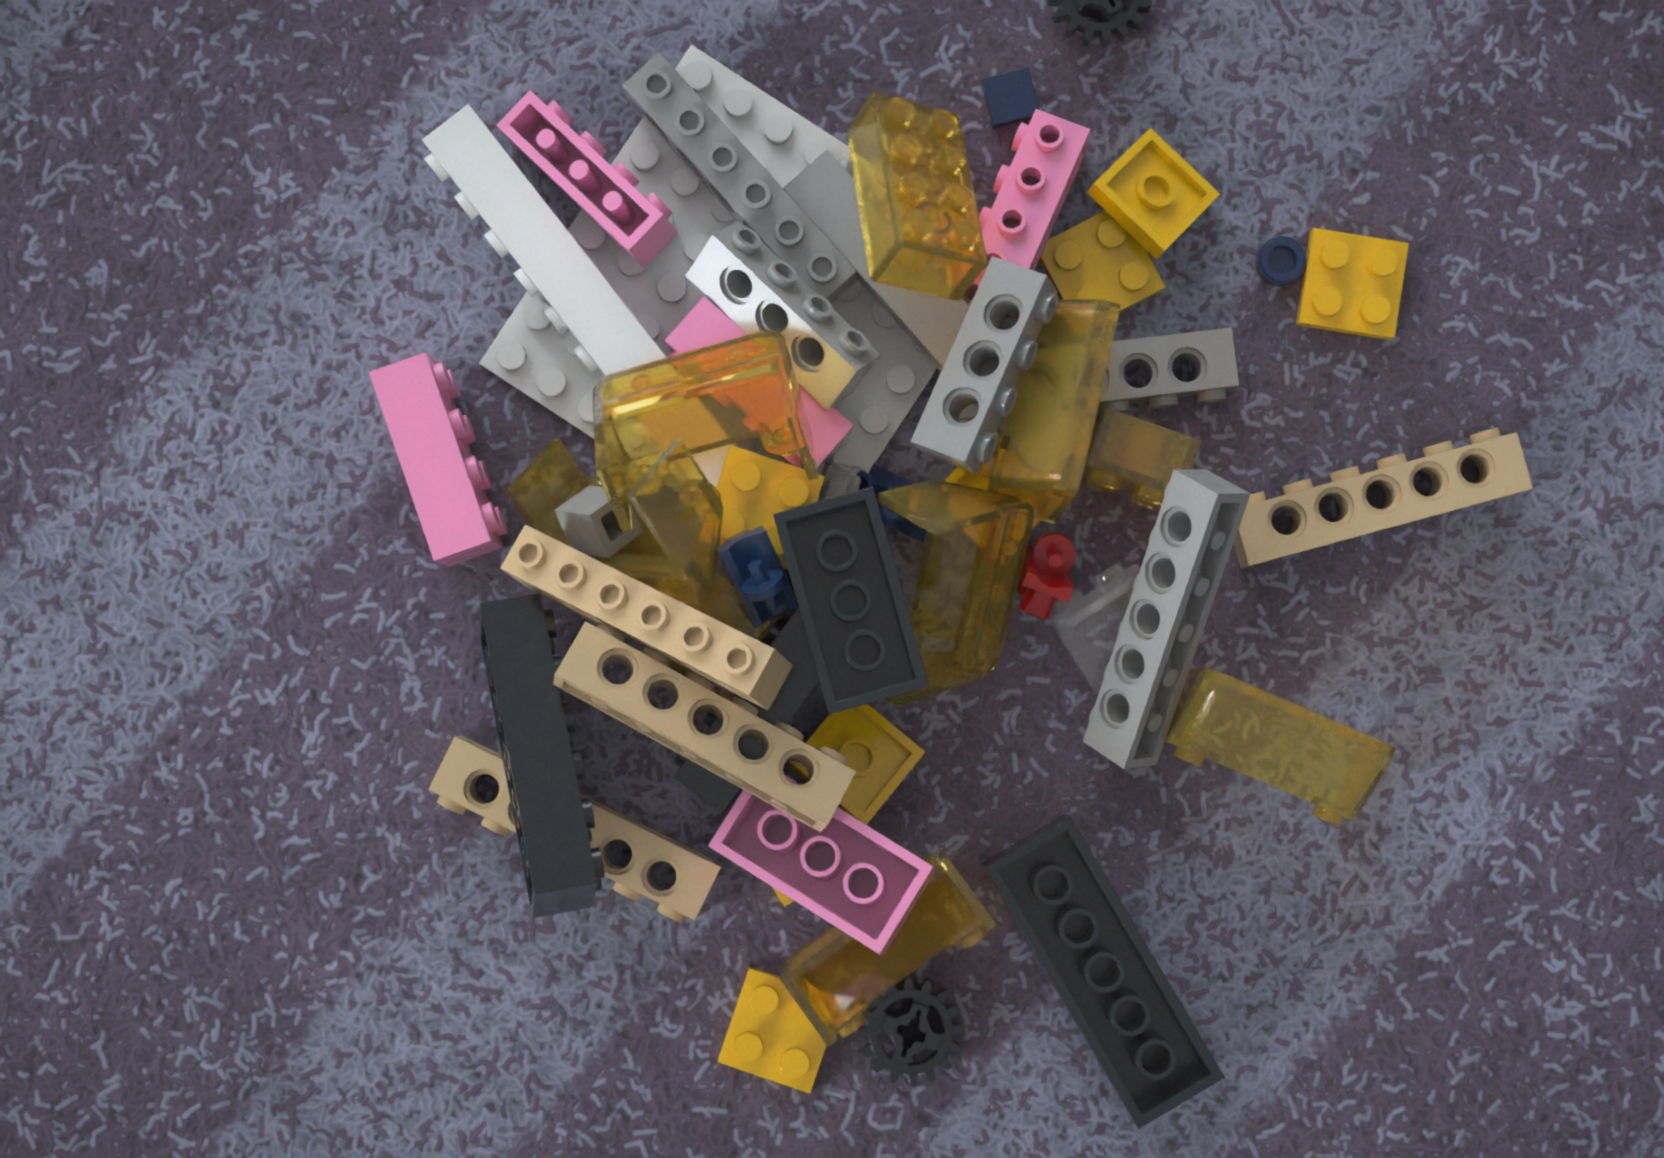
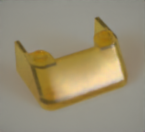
M1102 299L1058 300L1052 320L1048 324L1043 323L1036 339L1038 350L1035 360L1028 370L1023 369L1017 382V400L1013 410L1006 417L1002 438L999 441L998 447L995 449L991 459L987 463H983L981 477L989 478V481L981 497V506L1056 524L1078 491L1086 463L1118 322L1120 304Z
M766 330L618 371L602 378L593 388L596 473L622 532L632 530L630 497L647 495L654 492L667 476L666 462L760 436L764 449L769 453L777 455H791L799 451L809 481L819 478L812 433L792 359L784 336L777 331Z
M553 438L505 491L531 528L570 546L554 510L589 485L616 489L622 488L609 477L584 475L561 440ZM675 440L626 495L633 505L632 507L643 533L609 558L588 556L694 609H699L714 591L718 560L717 547L720 544L724 507L719 491L709 483L683 441Z
M935 479L879 493L878 503L907 518L919 528L929 531L912 609L908 610L929 687L889 697L886 700L897 707H901L982 679L995 668L1002 654L1034 521V509L1029 503L1014 495Z
M1208 668L1189 670L1164 742L1166 745L1177 747L1173 756L1190 764L1202 767L1205 759L1219 763L1303 799L1315 806L1312 813L1313 816L1339 827L1343 819L1354 822L1389 768L1396 751L1395 747L1229 675Z
M942 848L923 859L932 865L936 872L883 957L831 925L783 961L780 974L781 982L828 1047L837 1041V1032L844 1038L866 1022L862 1013L869 1007L870 1002L948 946L953 947L959 943L964 949H967L984 938L992 928L997 926Z

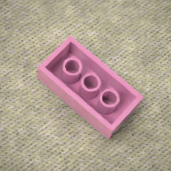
M425 352L370 371L369 374L433 560L447 566H452L504 548L501 536L508 533L507 526L499 506L494 507L492 502L488 501L485 490L492 488L491 479L483 460L478 461L476 456L472 454L469 444L476 442V437L467 414L462 415L460 409L456 408L454 398L460 397L461 394L452 370H447L443 362L438 363Z
M785 775L786 779L792 784L801 785L800 783ZM745 790L741 792L708 845L722 856L882 957L936 872L929 863L838 807L828 826L819 832Z

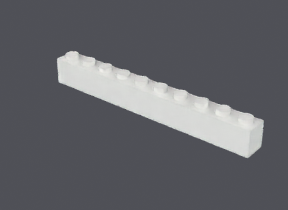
M467 104L422 139L431 151V154L424 158L442 182L449 177L453 179L461 190L454 196L456 201L471 220L475 219L478 215H481L491 228L484 234L485 238L501 258L510 253L521 268L513 274L531 297L538 291L542 293L551 305L543 311L561 335L568 329L581 343L573 349L591 373L600 368L606 375L610 383L603 389L620 411H623L628 406L631 407L641 420L633 426L651 450L658 444L663 448L671 459L663 466L680 488H683L688 483L691 484L701 497L694 503V506L706 519L729 446L736 445L471 106Z

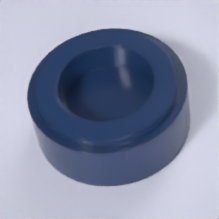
M1274 237L1259 249L1255 259L1256 270L1260 278L1266 283L1277 287L1287 286L1297 280L1305 269L1306 255L1304 249L1296 240L1290 237Z

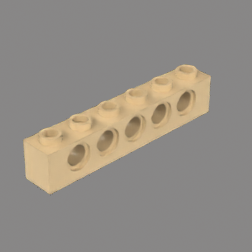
M1494 428L1470 435L1471 445L1454 449L1452 440L1422 448L1425 456L1423 458L1407 462L1405 453L1377 460L1378 470L1360 474L1358 466L1329 473L1331 483L1313 487L1311 478L1282 486L1283 496L1266 500L1264 491L1250 494L1234 540L1240 568L1533 489L1518 434L1515 432L1501 436L1499 428ZM1465 458L1474 461L1479 469V476L1475 483L1466 481L1461 474L1460 467ZM1417 471L1425 472L1432 480V491L1428 496L1419 494L1414 488L1413 478ZM1371 483L1382 487L1386 494V502L1381 509L1372 507L1367 501L1366 490ZM1323 496L1333 498L1339 505L1340 512L1335 522L1325 520L1319 512V502ZM1276 509L1286 510L1293 519V527L1288 535L1278 533L1272 526L1271 518Z
M527 525L523 527L500 567L525 587L596 623H604L615 628L625 638L660 653L668 660L766 710L770 709L793 667L774 648Z
M585 621L555 672L553 685L813 829L821 832L828 826L856 773L855 770L846 766L848 763L846 757L828 747H821L819 751L802 742L803 734L790 725L777 722L774 726L757 717L759 710L740 698L732 697L731 701H728L712 692L714 685L705 678L692 672H688L685 677L668 667L669 660L660 653L646 647L640 652L623 642L625 636L615 628L600 622L595 627ZM610 663H620L627 667L631 678L623 684H612L605 679L602 670ZM657 687L666 688L673 694L675 705L665 710L657 709L649 702L647 693ZM700 712L713 714L719 722V731L711 735L700 733L693 724V716ZM748 736L758 739L763 745L764 756L757 760L745 758L739 751L738 740ZM790 761L803 764L808 771V782L802 785H795L789 782L783 772L784 764Z
M463 735L454 736L428 790L440 795L437 800L438 804L455 813L463 815L467 808L483 816L481 825L503 836H508L510 830L516 833L502 755ZM483 774L493 776L499 785L498 796L492 802L482 800L476 793V782ZM580 794L581 799L589 798L583 794ZM590 798L595 828L591 829L592 842H590L591 848H600L605 877L615 881L613 890L635 901H639L643 895L659 903L657 911L674 921L683 923L686 917L695 921L723 863ZM619 839L625 841L630 846L632 858L628 865L616 866L609 861L606 849L610 841ZM659 861L671 864L676 871L674 885L667 888L655 885L650 877L651 866Z

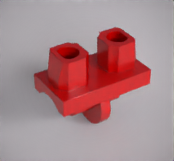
M1059 532L1046 533L1038 538L1033 549L1023 545L1018 557L1021 580L1017 587L1018 593L1022 595L1019 603L1022 611L1047 620L1056 599L1069 602L1074 591L1070 569L1075 563L1076 551L1074 543L1065 534Z

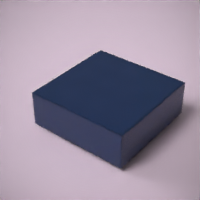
M1029 67L981 80L992 129L1031 120L1035 109L1040 110Z

